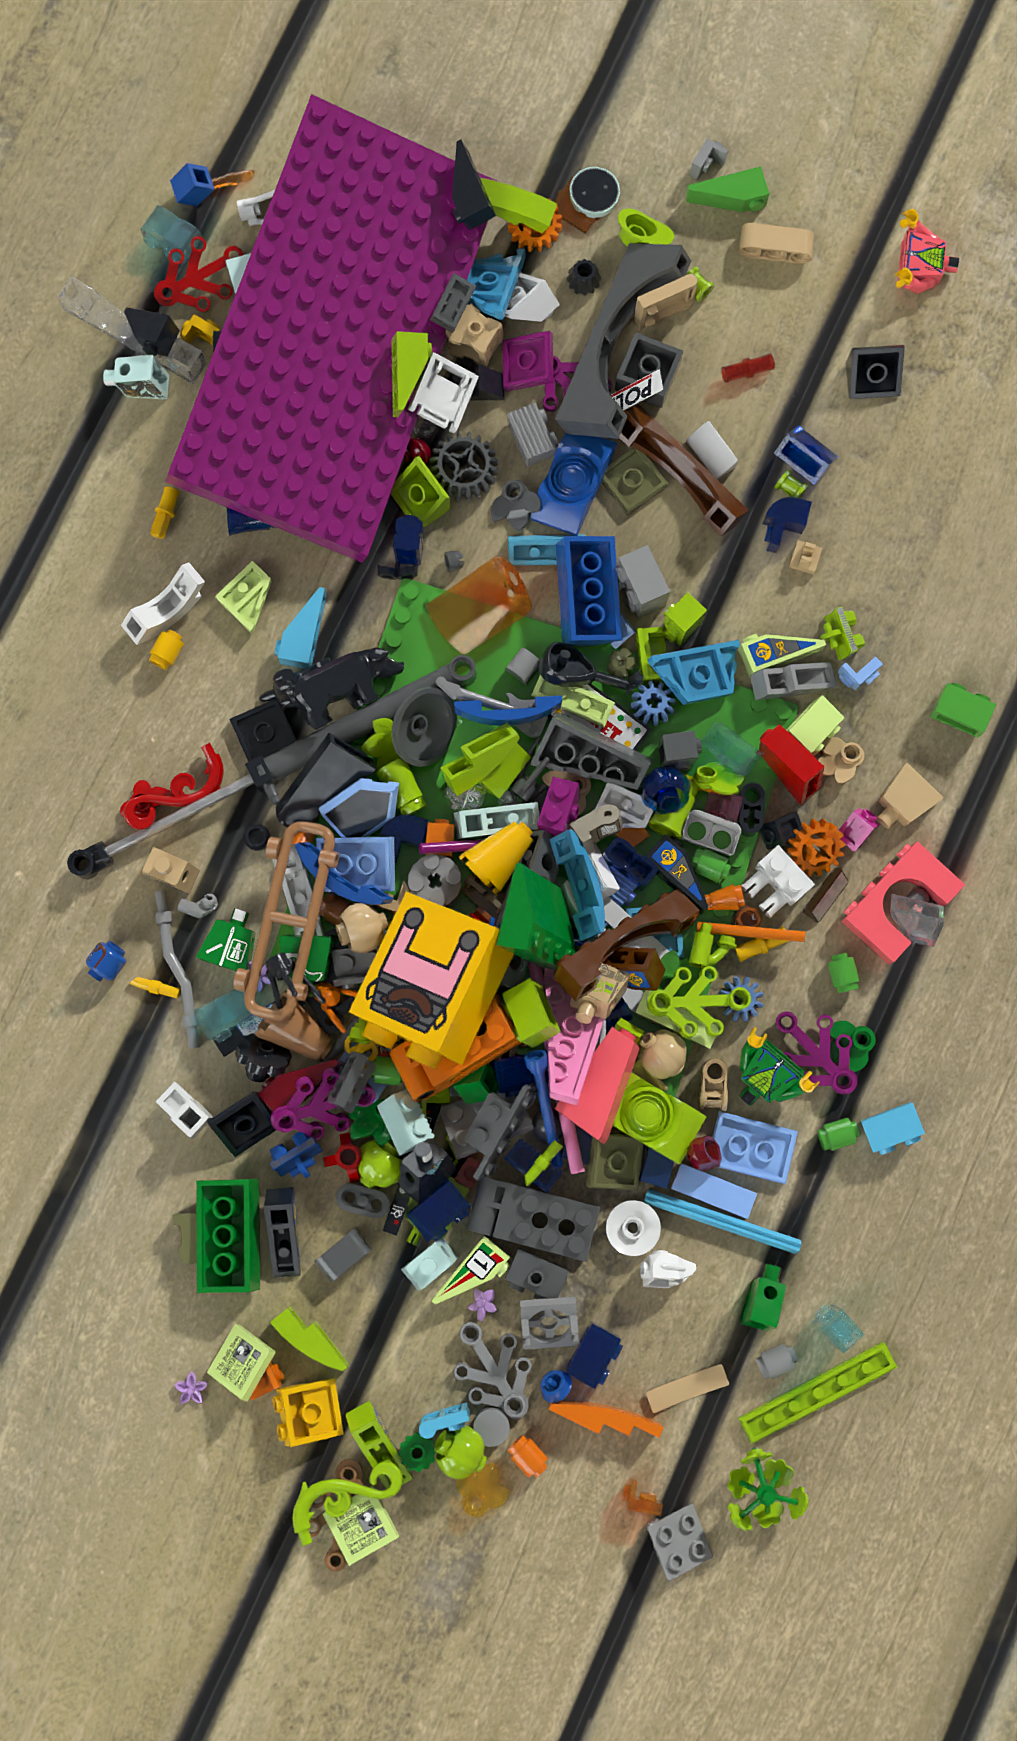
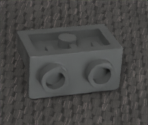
M380 945L365 954L353 952L348 946L333 948L331 954L336 978L333 980L334 986L342 985L343 989H349L358 986V983H363Z
M351 1052L327 1102L352 1113L375 1068V1063L369 1061L368 1057L361 1053Z

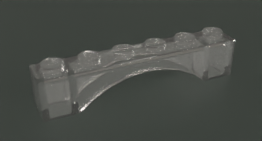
M70 276L57 295L63 309L139 354L148 355L142 350V346L135 339L125 313L92 287ZM176 338L168 357L154 356L163 368L191 384H194L207 364L201 350L180 338Z

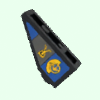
M665 834L641 862L673 891L679 888L700 910L699 914H702L709 906L687 853L682 849L683 844L676 837H669Z
M294 1187L266 1189L264 1211L273 1278L301 1275Z

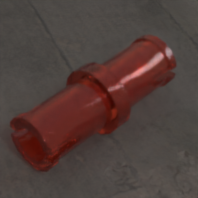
M769 353L754 359L744 358L740 363L726 367L723 366L721 367L723 381L728 383L729 381L744 377L750 379L754 377V374L774 370V358Z

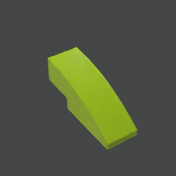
M481 178L496 216L514 225L520 222L540 233H543L550 226L557 203L509 184Z
M505 723L461 746L463 756L440 767L446 784L454 794L459 796L488 776L520 739L518 733L508 723Z
M291 1306L270 1322L282 1337L308 1357L340 1371H344L349 1366V1363L320 1325L315 1321L306 1327Z

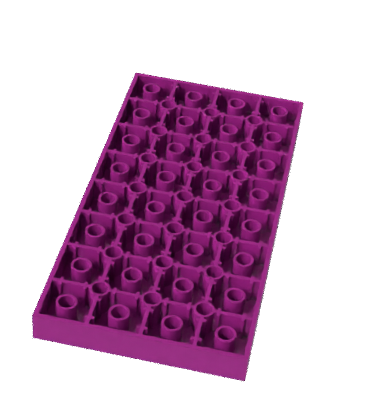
M311 94L166 477V483L359 562L365 560L369 554L418 418L417 412L420 407L417 405L413 412L408 410L419 382L418 379L404 410L399 417H393L391 340L397 331L428 333V343L432 344V353L441 354L447 337L446 329L430 319L452 274L455 273L465 280L468 279L488 223L486 221L471 230H468L464 223H458L452 210L456 208L452 199L454 160ZM478 172L480 178L497 181Z

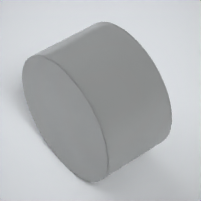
M486 1407L476 1415L473 1429L480 1434L485 1446H498L509 1435V1419L500 1408Z

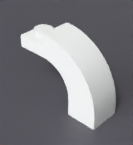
M189 562L181 565L170 584L151 601L131 609L121 626L136 645L156 637L161 631L167 630L191 610L202 596L199 591L205 581Z

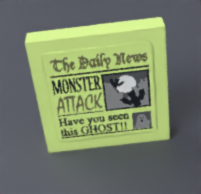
M235 1324L207 1373L238 1398L248 1402L276 1351L241 1325Z
M356 1494L351 1497V1507L345 1515L331 1517L326 1512L323 1513L348 1565L355 1563L399 1537L381 1499Z

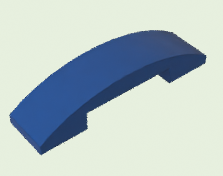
M562 696L535 697V708L482 711L481 700L454 702L455 713L470 721L495 726L508 723L511 726L533 722L550 715L561 708Z
M298 842L295 846L297 853L307 869L316 878L321 850L309 842ZM329 868L325 886L336 894L363 904L381 905L392 903L393 898L374 885H362L359 889Z

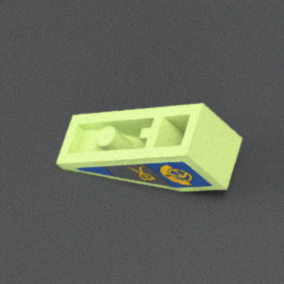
M757 634L743 639V643H741L738 651L748 676L751 678L750 675L762 669L779 668L819 653L825 648L826 643L825 640L768 634L758 637Z

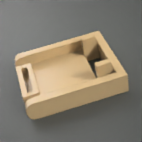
M688 274L637 297L634 321L638 329L650 328L656 325L657 322L690 308L697 287L696 276Z

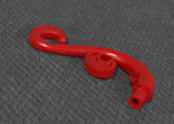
M211 743L201 747L207 758L205 760L207 767L204 774L209 773L207 782L200 790L193 794H184L183 788L185 786L190 790H194L195 780L188 773H179L170 782V790L173 796L141 795L129 800L124 808V818L127 824L137 830L147 829L153 824L156 816L153 807L149 808V813L144 818H139L135 814L134 809L140 803L186 807L219 790L224 775V768L219 753H215Z

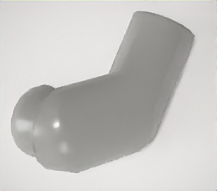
M213 894L204 895V898L196 903L182 898L177 910L197 918H203L215 911L218 902Z

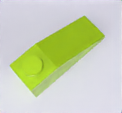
M397 331L391 340L393 417H399L404 410L428 359L431 358L432 344L428 343V333Z

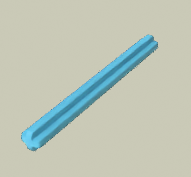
M650 1189L647 1190L644 1197V1202L648 1205L794 1254H798L801 1247V1240Z

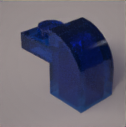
M786 497L777 500L769 507L762 522V525H767L764 541L768 542L766 551L777 552L783 530L799 534L803 533L807 524L811 501Z
M400 815L392 818L384 825L380 836L394 837L395 867L402 844L419 848V844L424 843L429 822L427 819L412 815Z

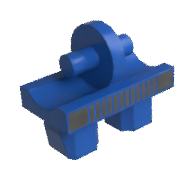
M299 1131L292 1137L297 1147L289 1152L283 1144H278L270 1149L273 1160L270 1164L281 1177L290 1173L293 1178L302 1173L307 1179L311 1176L308 1168L316 1164L313 1157L323 1152L321 1146L313 1137L310 1138L307 1134Z

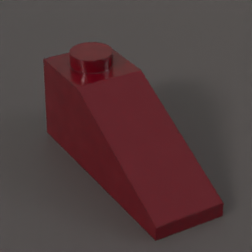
M334 1059L277 1077L272 1076L262 1085L264 1089L258 1095L274 1112L277 1108L288 1104L297 1090L295 1086L296 1081L301 1077H308L314 1085V1090L311 1094L305 1096L300 1104L301 1106L322 1084V1073L324 1070L334 1068L338 1072L345 1063L342 1060ZM304 1084L301 1086V1088L304 1089L309 1084Z

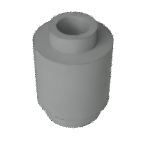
M785 1343L760 1353V1357L755 1358L764 1379L769 1377L774 1379L795 1370L794 1363L799 1362L793 1347L787 1348Z

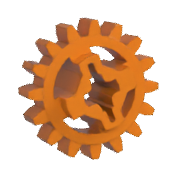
M556 206L551 220L552 226H549L543 233L520 223V226L523 227V231H521L518 224L514 225L508 222V233H512V242L519 240V248L521 249L527 245L528 252H531L533 247H537V250L542 252L543 245L550 249L551 240L557 242L559 238L558 233L562 232V224H560L562 223V215L558 214V206Z
M813 818L809 826L802 822V830L794 829L793 832L797 836L795 839L790 838L788 840L793 847L788 848L787 852L792 855L791 859L810 877L813 873L818 877L821 876L823 869L830 873L831 864L839 865L836 860L837 856H844V853L839 850L845 846V843L840 840L844 836L843 833L837 830V826L825 819H821L818 822ZM815 844L820 851L816 850L812 845Z

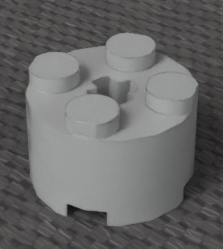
M429 854L420 858L412 866L408 875V887L412 894L450 908L461 894L462 877L458 866L451 859L443 855ZM436 877L440 878L441 886L439 888L435 886L434 889L430 888L431 883L429 880Z

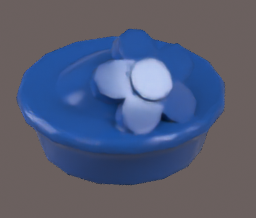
M558 1370L548 1372L543 1377L540 1385L542 1397L550 1403H558L564 1400L572 1388L570 1375L567 1372Z

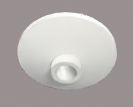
M636 1200L622 1202L610 1212L607 1218L606 1234L608 1240L622 1254L628 1256L643 1255L656 1245L660 1237L661 1225L659 1217L652 1207L644 1202ZM631 1222L636 1223L638 1226L637 1231L634 1233H630L627 1228Z

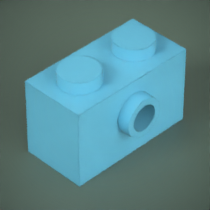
M912 1101L861 1120L873 1153L879 1151L880 1155L896 1150L894 1145L905 1141L906 1146L922 1140L920 1135L925 1134Z

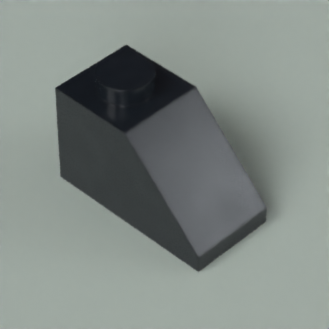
M126 307L124 313L135 339L142 346V350L148 355L168 357L180 332L171 317L166 314Z

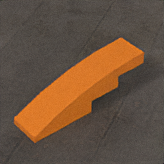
M560 1401L558 1403L549 1402L548 1404L549 1410L598 1434L604 1424L630 1436L634 1426L660 1438L664 1429L663 1425L635 1412L609 1405L583 1401Z

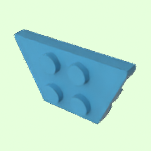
M517 249V255L503 258L502 254H497L489 258L474 260L467 281L476 285V288L467 305L472 304L481 312L503 320L526 258L525 249Z
M739 640L659 654L651 656L647 660L683 705L727 697L733 693L735 684L734 674L737 669L735 656L740 642Z

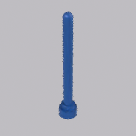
M533 1050L528 1052L524 1058L527 1069L534 1074L548 1146H550L554 1140L558 1143L559 1140L545 1077L548 1059L544 1050ZM561 1150L552 1159V1165L556 1169H560L563 1166Z

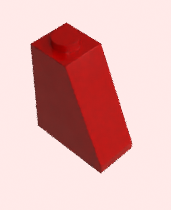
M780 724L773 730H766L759 739L758 752L794 799L802 805L820 790L825 766Z

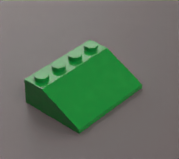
M516 863L496 945L539 967L557 970V963L562 957L567 954L573 955L576 953L563 889L523 864Z

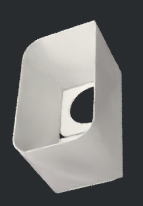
M693 810L688 815L681 840L730 856L734 854L741 834V828L734 822L699 810ZM700 822L705 826L706 834L704 838L693 840L689 837L687 829L691 823ZM718 831H726L731 837V843L725 849H719L713 844V835Z

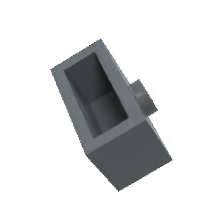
M695 731L662 735L657 746L661 772L691 769L699 758V754H702L701 740L695 737Z
M518 1247L505 1280L510 1281L508 1285L510 1288L523 1293L525 1289L534 1292L533 1298L535 1299L558 1298L569 1270Z

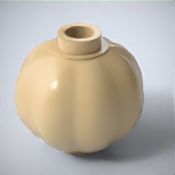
M356 903L347 907L340 916L341 924L336 925L341 945H348L351 951L361 954L376 949L383 941L384 929L388 928L385 914H379L371 905Z
M660 1029L653 1033H646L641 1038L637 1060L642 1059L643 1069L649 1076L662 1080L674 1077L682 1071L686 1061L687 1050L685 1041L678 1034L670 1030Z

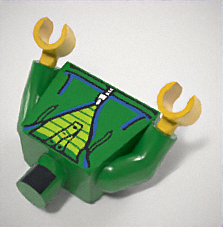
M754 1027L741 1049L739 1068L743 1073L741 1079L748 1085L739 1097L746 1104L752 1106L760 1096L769 1103L773 1100L783 1102L797 1098L805 1092H812L820 1084L819 1081L812 1083L809 1080L812 1072L809 1071L804 1075V1070L766 1039V1033L763 1037H758L755 1034L757 1028Z

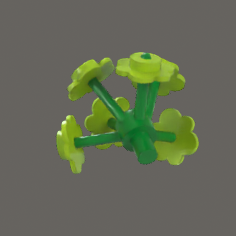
M753 1448L746 1453L747 1456L744 1459L740 1460L741 1464L755 1463L760 1481L758 1487L752 1485L755 1481V1476L752 1472H749L747 1467L742 1466L739 1470L733 1469L730 1472V1482L727 1484V1488L729 1491H732L734 1498L740 1499L744 1494L747 1495L751 1491L756 1493L757 1497L744 1510L738 1504H728V1509L731 1512L729 1515L730 1520L737 1528H741L743 1531L753 1529L748 1515L750 1512H752L753 1518L759 1519V1525L763 1528L770 1527L772 1523L775 1525L779 1524L781 1521L780 1516L784 1513V1506L780 1502H775L776 1500L789 1503L788 1508L791 1510V1518L797 1520L799 1516H803L808 1508V1495L802 1486L798 1489L794 1488L790 1497L776 1493L774 1488H779L781 1485L785 1487L790 1485L791 1478L794 1476V1470L791 1466L786 1465L783 1459H778L777 1461L768 1459L764 1464L765 1470L763 1471L760 1461L773 1456L772 1452L766 1453L763 1452L762 1448Z

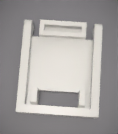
M433 352L423 369L408 410L413 412L418 405L420 407L417 415L444 429L451 422L449 431L455 433L479 376ZM443 368L460 377V383L457 385L437 373Z

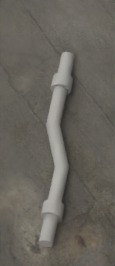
M166 891L155 892L158 913H155L156 924H159L163 956L181 986L185 1015L182 1017L183 1028L187 1030L189 1049L199 1048L197 1026L200 1025L199 1017L195 1015L191 982L174 954L170 927L172 915L171 911H168Z

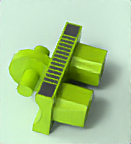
M838 607L832 613L823 617L825 633L819 638L829 642L831 649H835L839 661L848 658L865 646L863 636L861 634L853 635L850 627L856 624L857 620L854 611H844L843 607Z

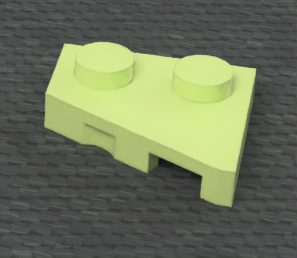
M252 561L215 598L252 634L257 625L272 580Z

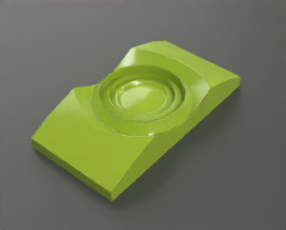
M631 1072L613 1127L681 1165L690 1148L689 1143L695 1139L706 1116Z

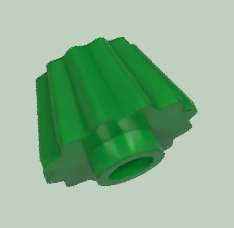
M417 1432L413 1436H406L405 1441L400 1443L401 1450L398 1453L402 1458L401 1464L406 1465L409 1471L415 1469L417 1472H421L422 1469H429L430 1463L435 1462L434 1441L423 1438ZM420 1448L423 1454L421 1457H415L412 1454V1450Z

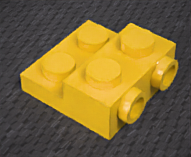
M335 1378L276 1389L277 1396L272 1398L275 1413H280L281 1424L277 1425V1434L280 1442L284 1441L285 1446L293 1447L344 1435Z

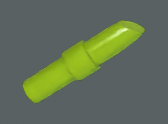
M556 1140L550 1144L542 1155L538 1156L534 1161V1165L525 1174L526 1186L530 1185L543 1170L547 1169L551 1164V1160L562 1149L563 1146Z

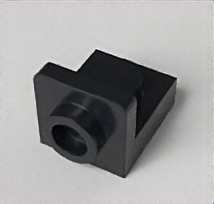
M797 811L763 823L760 833L768 850L774 849L778 845L781 847L789 844L788 840L790 838L795 839L797 836L793 832L794 829L802 830Z

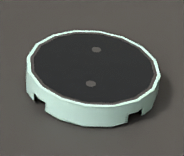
M599 167L585 168L579 171L572 179L569 190L570 202L575 210L586 214L587 217H603L613 211L619 200V183L615 176L606 169Z

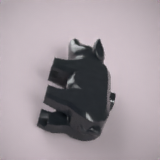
M377 647L349 653L333 661H330L329 657L314 664L315 670L296 679L286 689V695L295 707L305 712L307 724L317 730L333 721L327 709L329 703L346 698L353 709L371 703L379 698L374 691L373 680L386 679L401 674L404 670V662L394 661L388 656L387 650Z

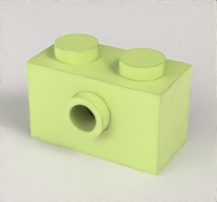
M822 695L814 700L786 731L815 756L824 747L822 744L823 740L826 737L832 738L840 730L841 727L838 724L845 717Z

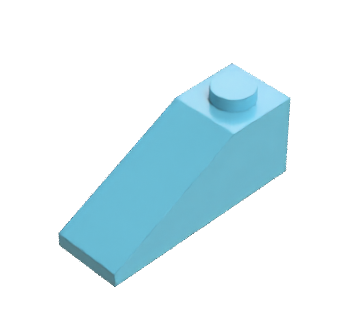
M318 588L284 630L282 639L277 640L275 655L278 656L280 664L304 669L312 666L327 598L325 588Z

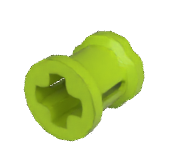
M696 266L686 275L694 274L696 276L695 299L700 302L711 293L715 285L712 282H708L699 273L700 269Z
M788 469L774 488L785 492L792 498L791 501L795 504L809 485L807 483L803 484L791 475L792 471Z

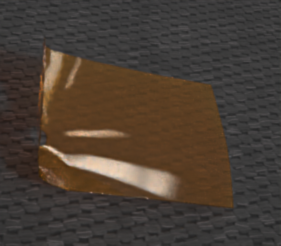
M501 556L493 557L425 605L442 636L463 655L522 619L532 608L528 591L518 571L509 561ZM509 571L515 575L518 585L512 582ZM509 589L514 594L513 598L509 597L507 594Z

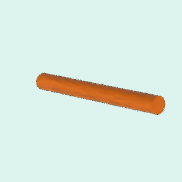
M697 922V932H700L701 924L707 922ZM708 923L712 925L710 934L805 942L806 931Z

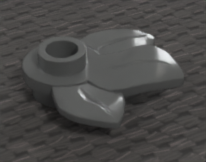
M511 480L504 485L502 495L493 501L491 519L493 522H497L507 518L510 525L515 530L520 531L528 523L529 513L540 511V499L534 492L528 491L522 481ZM519 490V494L516 497H512L513 492Z

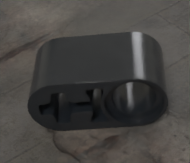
M758 783L746 784L738 795L736 824L740 826L741 835L745 837L757 834L764 823L765 791ZM745 792H755L758 796V801L755 803L747 801ZM749 811H753L751 822L756 823L752 828H749L748 823H744L749 817Z

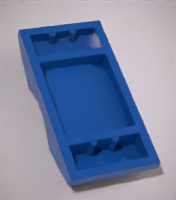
M565 433L556 449L550 470L537 492V496L540 499V511L531 513L530 520L578 536L618 446L617 443L601 437Z

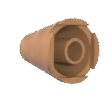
M287 990L280 995L283 1007L287 1001ZM299 1002L294 1013L286 1019L270 1020L263 1018L257 1027L258 1030L254 1033V1035L263 1040L313 1060H317L319 1057L324 1059L332 1048V1045L329 1044L331 1040L329 1035ZM274 1003L271 1009L278 1010L276 1004Z

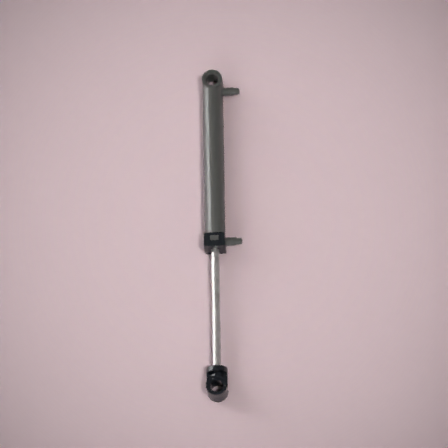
M458 655L449 664L264 758L259 756L245 764L250 773L249 775L154 822L149 828L139 830L107 847L103 841H100L84 850H75L68 857V869L71 873L82 879H92L98 872L114 864L113 855L254 783L260 792H266L274 805L279 804L281 800L274 786L277 784L276 781L303 768L329 732L347 744L374 731L372 721L380 718H388L393 721L400 704L413 691L423 687H433L442 690L436 684V678L444 677L446 681L460 685V688L470 686L477 677L474 661L467 655ZM466 666L470 671L467 675L460 676L456 673L459 667ZM87 858L89 860L88 867L80 871V861Z

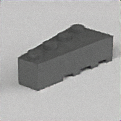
M558 712L552 718L530 765L539 766L544 758L548 757L550 760L545 767L553 768L552 770L570 772L581 777H591L603 780V782L638 789L653 759Z

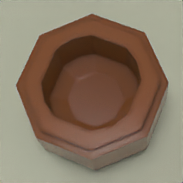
M746 906L737 911L734 922L740 926L760 927L762 917L756 908Z

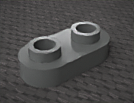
M349 1183L341 1186L336 1193L338 1206L348 1212L371 1218H380L390 1208L389 1197L379 1190ZM348 1192L355 1194V1200L351 1203L345 1198ZM374 1199L381 1201L382 1206L380 1209L372 1207Z

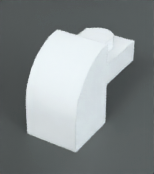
M174 1082L156 1101L172 1117L171 1120L187 1136L193 1139L208 1124L207 1121L213 1118L177 1082Z

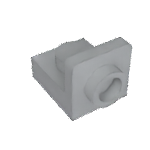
M707 138L692 162L689 175L698 180L702 172H708L713 162L723 166L729 151L721 143Z

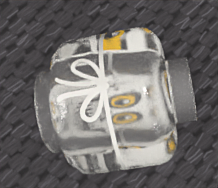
M477 783L469 790L456 796L447 785L444 797L449 798V807L457 811L481 809L486 791L482 789L481 784Z

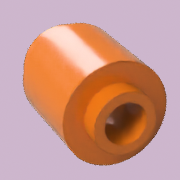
M524 1435L518 1437L507 1449L511 1455L510 1459L528 1478L532 1475L537 1478L548 1467L545 1463L548 1457L530 1438L527 1439Z

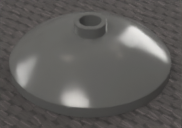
M423 687L413 691L402 701L393 720L392 741L397 754L403 761L414 766L424 767L437 762L448 751L453 734L457 728V714L455 713V706L451 698L442 690L433 687Z

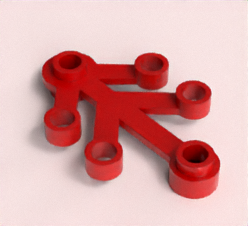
M196 236L191 241L192 251L186 275L177 282L175 281L178 266L182 264L184 254L180 249H172L169 252V266L166 278L160 281L154 289L155 299L160 305L170 307L178 302L194 307L202 313L208 311L210 300L207 297L199 296L196 298L182 293V291L189 287L217 295L221 300H228L232 296L233 290L230 285H218L203 279L227 267L226 260L230 259V252L235 251L238 256H243V251L238 246H229L225 249L222 257L198 270L201 254L206 249V241L203 237ZM196 240L202 241V249L198 250L194 247ZM174 252L181 255L179 262L172 260L171 255ZM222 287L228 288L229 296H222L220 289ZM163 289H170L172 296L165 298L162 294ZM201 299L205 300L207 308H199L198 301Z

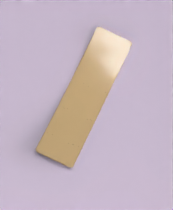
M719 1364L646 1392V1396L652 1412L656 1413L688 1399L728 1386L729 1381L723 1365Z

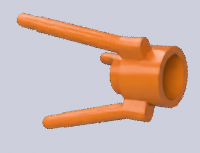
M324 981L316 984V989L326 1000L324 1004L321 1003V1009L328 1014L342 1033H346V1028L332 1011L331 1006H335L339 1002L340 994L356 997L358 991L343 989L342 986H333Z

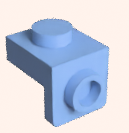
M874 657L856 674L847 663H844L838 670L839 678L848 688L852 687L856 691L864 682L868 685L871 684L880 675L878 669L883 664L877 657Z

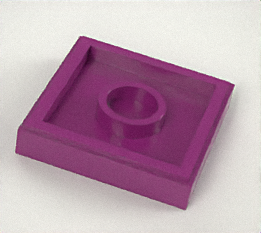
M544 331L503 340V389L505 391L554 383L553 333Z

